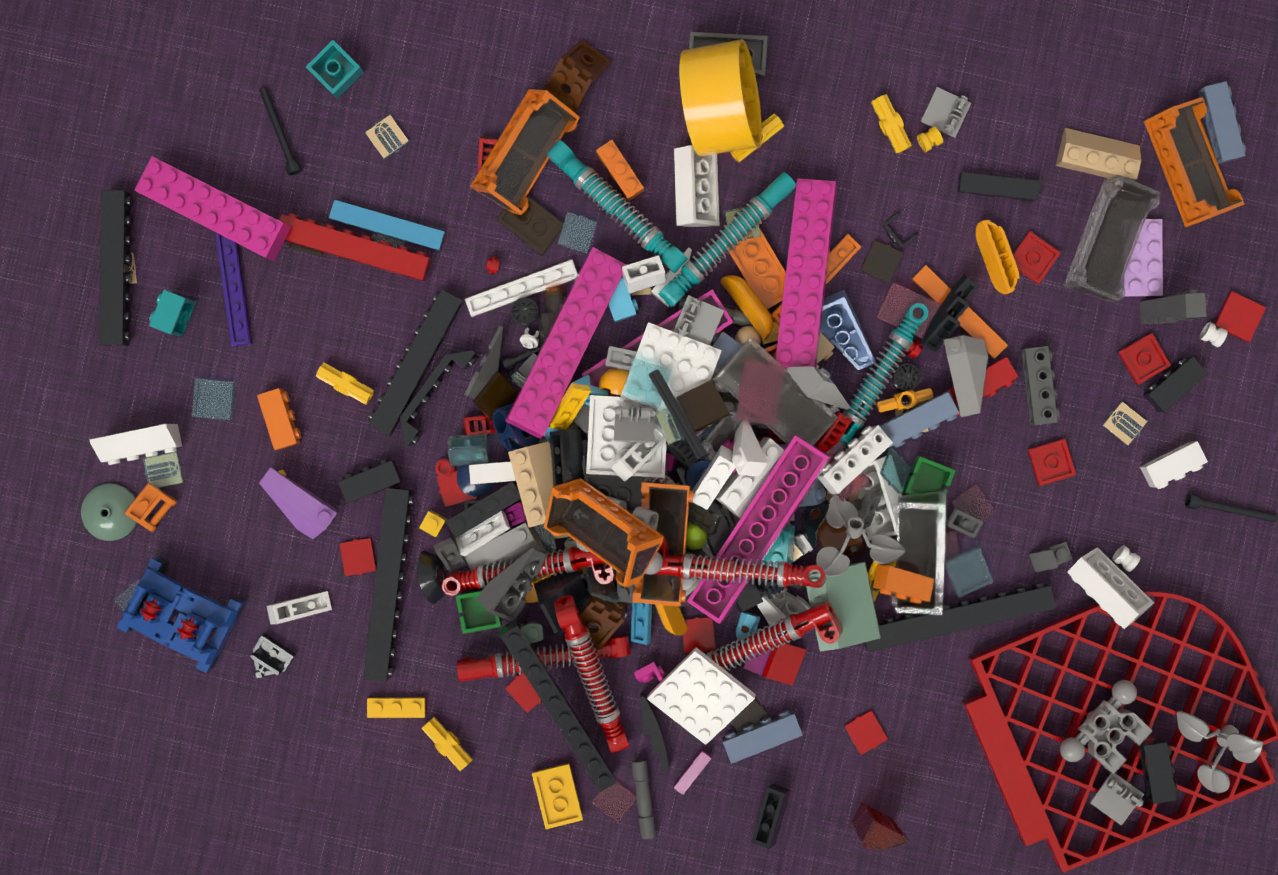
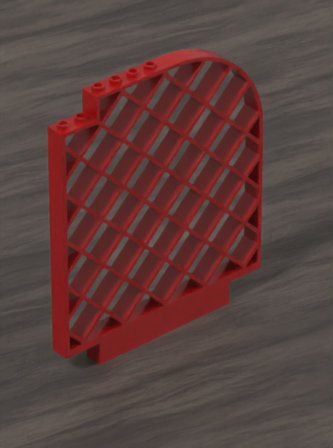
M1142 590L1147 596L1157 597L1146 625L1143 626L1136 622L1130 624L1143 629L1133 657L1111 649L1120 627L1114 621V618L1111 620L1102 645L1080 637L1088 615L1098 611L1112 617L1100 607L1098 602L968 657L983 693L964 700L962 703L1021 841L1027 847L1046 839L1057 867L1063 873L1276 782L1274 779V769L1268 764L1266 760L1268 757L1267 753L1262 747V751L1256 760L1263 776L1255 779L1243 774L1247 763L1235 759L1232 769L1220 764L1216 765L1217 769L1230 773L1228 776L1230 780L1228 790L1214 797L1199 792L1202 783L1198 778L1197 772L1201 765L1212 766L1214 763L1212 758L1218 746L1217 735L1207 739L1201 756H1198L1180 748L1185 736L1182 735L1177 724L1169 744L1171 748L1170 763L1174 765L1178 753L1199 761L1189 787L1176 783L1179 790L1186 792L1179 812L1168 816L1156 811L1158 803L1153 804L1147 800L1145 806L1135 807L1143 811L1136 829L1124 834L1112 829L1115 820L1106 814L1102 824L1080 816L1090 790L1097 793L1100 789L1093 785L1101 765L1094 757H1092L1083 781L1061 773L1066 760L1061 756L1060 750L1052 769L1030 760L1040 734L1059 742L1066 738L1076 737L1084 715L1087 716L1090 713L1086 709L1096 684L1112 690L1113 685L1098 680L1109 652L1131 661L1124 680L1134 683L1140 665L1162 673L1151 701L1138 695L1136 697V700L1149 704L1143 722L1150 729H1152L1159 709L1177 716L1178 711L1161 705L1170 681L1174 678L1193 686L1183 712L1194 715L1203 690L1224 698L1214 724L1206 723L1209 729H1211L1210 734L1217 729L1222 730L1234 703H1237L1255 711L1245 736L1263 741V745L1277 740L1278 722L1274 720L1272 715L1274 713L1272 706L1265 699L1266 692L1263 686L1259 685L1257 671L1251 666L1241 642L1231 628L1213 611L1202 604L1173 593ZM1167 598L1178 599L1190 604L1176 639L1155 631ZM1199 610L1217 624L1207 651L1186 643ZM1075 621L1071 633L1060 629V627ZM1053 630L1069 636L1059 663L1036 655L1043 635ZM1153 634L1174 642L1164 670L1142 661ZM1225 635L1230 641L1240 663H1235L1218 656ZM1031 640L1027 651L1016 647ZM1078 640L1100 648L1089 676L1067 667ZM1184 646L1205 654L1195 682L1174 674ZM1008 649L1025 655L1015 682L992 673L999 654ZM988 658V661L984 668L981 661ZM1034 659L1056 667L1046 694L1023 686ZM1216 659L1236 667L1226 694L1205 687ZM1065 671L1087 680L1077 707L1055 698ZM1245 676L1258 707L1236 699ZM988 678H993L1013 686L1003 712ZM1021 690L1044 699L1034 725L1011 717ZM1052 703L1075 711L1064 738L1042 729ZM1122 704L1117 710L1123 709L1124 704ZM1265 721L1269 732L1258 736ZM1007 722H1012L1031 730L1022 755ZM1112 730V731L1110 732V735H1109L1110 738H1112V735H1113V733H1114V730ZM1148 736L1144 741L1156 740V738ZM1135 742L1127 762H1124L1122 765L1124 769L1121 778L1129 784L1134 772L1143 775L1142 769L1136 767L1140 759L1139 747ZM1102 744L1097 747V752L1101 751ZM1084 746L1085 752L1088 753V747ZM1027 765L1050 774L1040 798L1026 768ZM1059 778L1081 786L1071 812L1049 804ZM1241 778L1249 781L1238 786ZM1197 797L1204 799V801L1194 805ZM1046 809L1068 818L1059 842L1046 815ZM1153 816L1161 818L1160 820L1150 824ZM1078 822L1099 830L1092 849L1083 853L1068 847ZM1109 834L1117 837L1111 841L1106 842ZM1064 853L1072 855L1073 857L1065 859Z

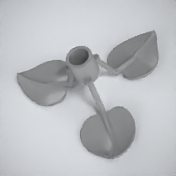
M836 494L831 497L826 520L834 528L845 526L847 528V537L840 551L834 547H824L818 552L816 564L823 569L827 577L839 576L846 572L850 560L847 556L843 555V552L850 538H859L861 534L867 546L871 548V558L877 563H892L905 553V548L899 542L886 535H875L870 543L866 535V529H863L864 522L858 517V511L855 506Z
M1183 711L1177 712L1178 727L1183 736L1191 741L1200 742L1203 737L1209 739L1217 735V742L1222 746L1212 764V768L1203 764L1197 772L1202 785L1212 792L1222 793L1230 787L1228 776L1223 771L1216 769V765L1227 747L1232 751L1233 756L1237 760L1244 763L1253 762L1262 751L1263 741L1254 740L1239 734L1238 730L1232 725H1225L1222 730L1217 729L1215 732L1208 734L1210 731L1209 727L1201 719Z

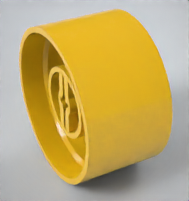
M741 39L683 50L679 65L681 97L687 129L696 153L702 157L759 147L762 139L760 100L755 71L746 42Z

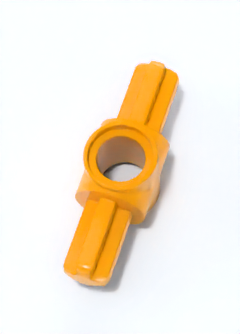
M931 388L916 392L909 390L893 395V398L877 402V408L882 413L893 409L901 411L916 407L917 403L932 399L933 391ZM903 395H906L909 398V404L907 406L903 405L901 402V398Z

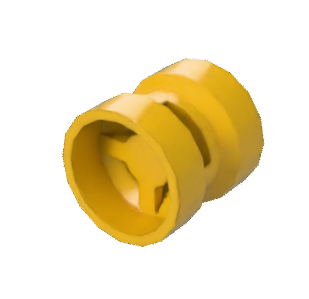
M935 126L930 128L928 133L917 135L918 143L924 152L931 150L934 145L938 146L943 143L942 135Z

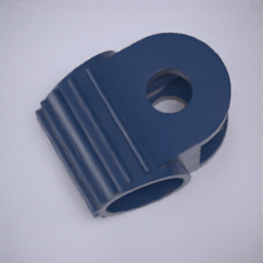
M514 403L495 409L492 417L493 426L500 442L509 451L535 445L539 438L531 434L527 437L525 431L505 421Z

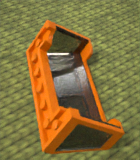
M529 89L470 187L511 213L522 215L529 206L526 196L549 159L546 153L559 139L561 140L564 133L575 130L580 117L547 90Z
M1203 97L1171 107L1144 121L1185 228L1245 205L1238 190H1228L1201 122V119L1207 113Z
M581 478L552 487L544 528L554 536L567 534L619 572L616 575V581L625 588L639 583L659 550L664 536Z
M642 482L641 492L643 499L641 498V507L658 513L659 519L656 531L667 539L669 555L682 556L686 550L689 502H693L694 491L690 490V486ZM644 574L641 581L634 584L636 586L633 592L632 602L681 606V602H685L686 590H682L683 579L680 576Z

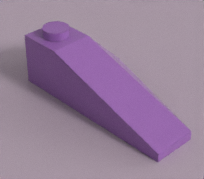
M272 467L267 470L259 482L294 527L312 539L322 533L337 514L335 507Z

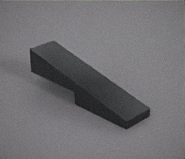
M961 172L958 192L1034 202L1039 200L1041 181Z

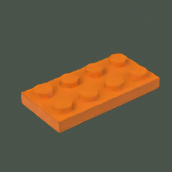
M759 228L760 236L753 237V233L749 232L748 237L751 238L743 237L746 239L739 241V246H734L735 250H729L730 256L744 280L749 284L764 306L769 309L783 301L786 272Z

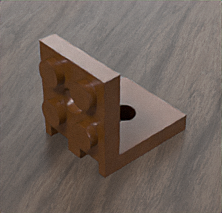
M581 39L560 58L544 90H547L576 113L592 83L610 67L612 61ZM564 83L570 86L571 91L565 88Z
M595 576L591 579L588 603L579 614L583 625L590 632V637L592 638L590 642L594 643L593 647L600 650L625 621L626 602H618L617 586L612 583L601 584L595 579ZM595 624L598 628L592 629L589 625Z

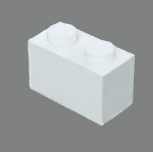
M659 255L622 267L623 279L629 294L666 282L665 270Z

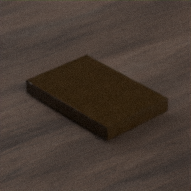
M527 195L529 206L522 215L514 214L504 209L497 218V221L543 255L565 227V224Z

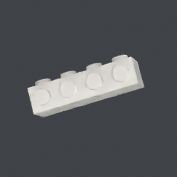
M879 425L866 427L861 432L862 436L860 438L853 439L847 445L849 447L847 450L840 451L835 455L834 462L826 464L818 479L831 494H839L893 443Z

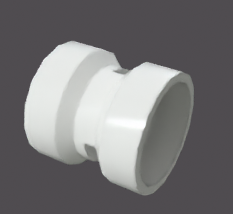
M1208 322L1202 329L1199 338L1203 341H1210L1215 347H1220L1225 341L1228 331L1223 328H1216L1215 324Z
M1123 545L1115 552L1112 560L1117 564L1123 565V568L1130 572L1139 563L1140 556L1136 553H1131L1129 548Z

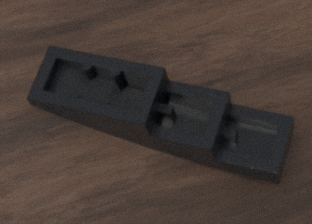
M965 274L955 284L939 307L922 340V343L934 352L941 347L944 340L948 339L961 324L958 318L969 307L970 304L967 300L979 287L975 281Z
M641 693L643 735H651L652 754L660 753L661 772H669L667 751L660 725L644 693Z

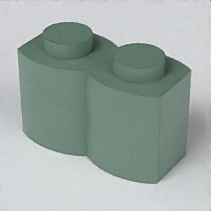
M530 621L526 624L518 623L531 643L544 639L543 622Z

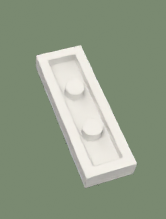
M500 511L455 538L460 555L466 556L508 531L510 526L506 513Z

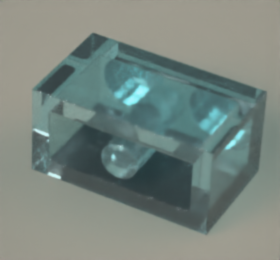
M487 434L448 436L447 451L450 466L489 464Z

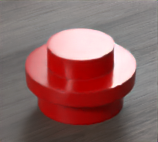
M492 255L491 259H487L485 269L488 270L490 275L492 273L496 274L499 268L500 259H497L494 255Z
M914 340L910 349H908L909 351H905V355L912 358L918 356L923 348L920 345L921 342Z
M441 459L436 463L435 471L440 477L447 478L454 473L455 467L451 460Z

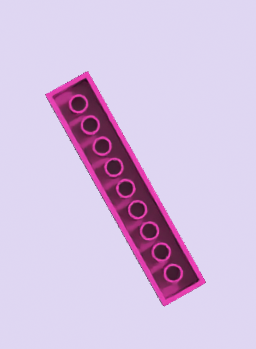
M797 179L775 359V369L777 372H787L786 369L788 367L817 366L837 193L836 181Z
M594 247L589 251L505 420L506 422L539 439L544 436L623 275L622 267L626 266V264Z
M795 435L715 559L719 556L722 560L724 557H727L728 560L733 557L735 561L737 558H740L742 563L743 559L746 558L747 562L753 559L754 564L759 559L761 564L831 457L800 436ZM735 577V583L732 580H729L727 583L726 580L720 582V579H716L714 582L713 579L707 581V578H703L687 602L720 624L724 621L747 586L745 578L742 577L741 583H739V577Z

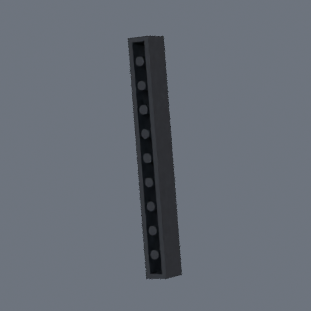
M386 488L363 680L387 682L389 677L393 676L394 666H391L392 658H395L396 647H393L394 639L398 637V628L395 627L396 620L400 619L401 609H398V602L402 601L403 590H400V585L405 579V571H402L403 563L407 561L405 544L409 543L410 533H407V527L411 525L412 514L409 513L410 506H413L414 495L411 494L412 490Z
M1044 582L1032 584L1033 587L1027 589L1025 586L1014 588V592L1007 593V591L996 592V596L993 597L983 595L971 602L969 599L958 601V605L951 606V604L940 605V609L932 610V608L923 609L920 614L914 615L913 612L902 614V618L898 619L888 617L883 619L884 622L878 623L881 638L864 642L865 649L871 652L1056 609L1052 588L1050 585L1044 584Z
M515 619L499 629L500 637L600 793L617 783L613 771L517 620Z

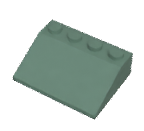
M865 562L849 564L846 572L839 576H826V582L820 588L806 586L810 607L812 608L828 601L843 627V633L832 644L825 643L816 630L820 652L841 649L881 638ZM818 572L812 573L810 580L818 581L821 574ZM829 621V622L823 624V627H825V626H827V625L830 626V625L832 624V622Z

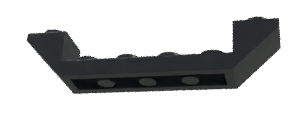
M466 351L447 354L443 357L400 417L404 444L406 446L415 445L421 438L419 435L421 430L409 421H414L419 415L418 409L422 404L426 405L431 398L430 392L440 386L443 374H448L454 365L451 363L454 361L464 369H467V367L471 368L477 360L475 357L477 353Z

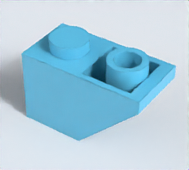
M621 278L608 303L615 323L636 316V310H639L636 300H631L624 279Z

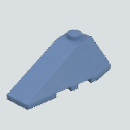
M845 290L826 297L823 306L821 333L858 370L872 365L873 362L876 363Z

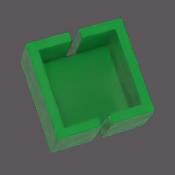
M915 456L909 471L913 474L912 476H907L902 492L942 507L948 490L942 489L941 486H950L956 470L923 457Z
M482 590L456 595L458 612L462 613L465 610V614L460 616L463 634L497 628L503 625L501 617L488 613L476 600Z

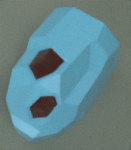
M744 611L740 612L735 629L736 637L742 640L743 636L747 637L748 634H753L757 630L760 616Z

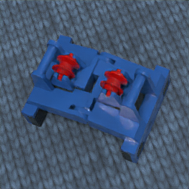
M161 557L151 558L116 628L126 633L136 630L156 642L169 646L168 648L198 661L197 669L205 673L211 671L247 601L237 596L231 598L228 605L225 606L164 575L163 573L169 561ZM177 610H179V611H181V612L179 613V615H178V617H177V619H176V621H175V623H174L172 620H173V618H174V616H175ZM216 628L209 644L206 643L212 629Z

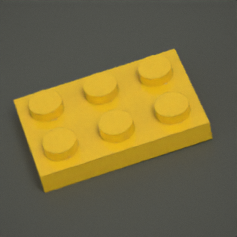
M570 763L532 772L545 829L583 820Z

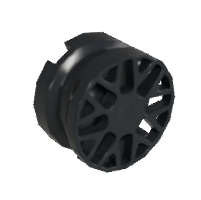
M523 297L514 302L511 313L516 322L521 325H530L537 320L539 309L533 300Z
M903 364L894 369L896 373H892L891 379L897 389L908 391L918 386L921 375L917 367L912 364Z

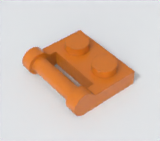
M148 482L125 510L124 514L149 531L154 532L157 528L156 525L171 506H175L177 500ZM162 499L165 503L150 521L146 520L145 518Z

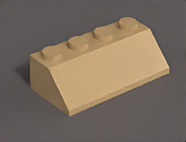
M1064 128L1055 166L1131 183L1137 180L1140 169V146Z
M550 441L508 452L529 528L545 523L552 487H554ZM553 496L549 519L561 515L567 504L565 498L557 499ZM568 510V512H567V514H566L565 517H569V516H570L569 510Z

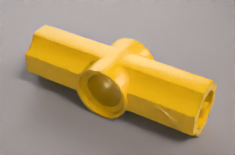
M887 94L873 100L871 104L879 118L880 128L884 135L888 136L895 153L898 154L910 148L912 145L905 133L903 120L899 113L895 112Z
M773 114L762 123V139L759 147L732 151L730 153L733 158L740 163L784 128L780 118Z
M325 362L317 371L316 377L332 385L340 393L346 396L349 395L365 405L368 404L375 392L372 388L358 382V379L344 371L341 372Z
M435 716L422 727V730L435 743L436 749L443 756H447L459 771L464 769L473 760L460 745L458 738L451 731H447Z

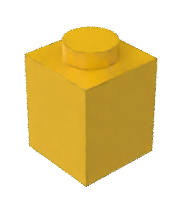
M430 510L419 528L434 537H438L448 519Z

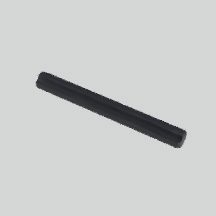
M658 369L652 371L649 377L696 459L704 457L706 455L705 449Z

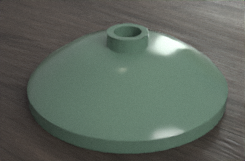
M103 484L92 489L86 495L81 507V518L88 532L94 537L105 541H115L129 535L136 527L137 522L124 514V512L135 499L133 493L118 484ZM105 509L108 511L107 516H104L103 511Z

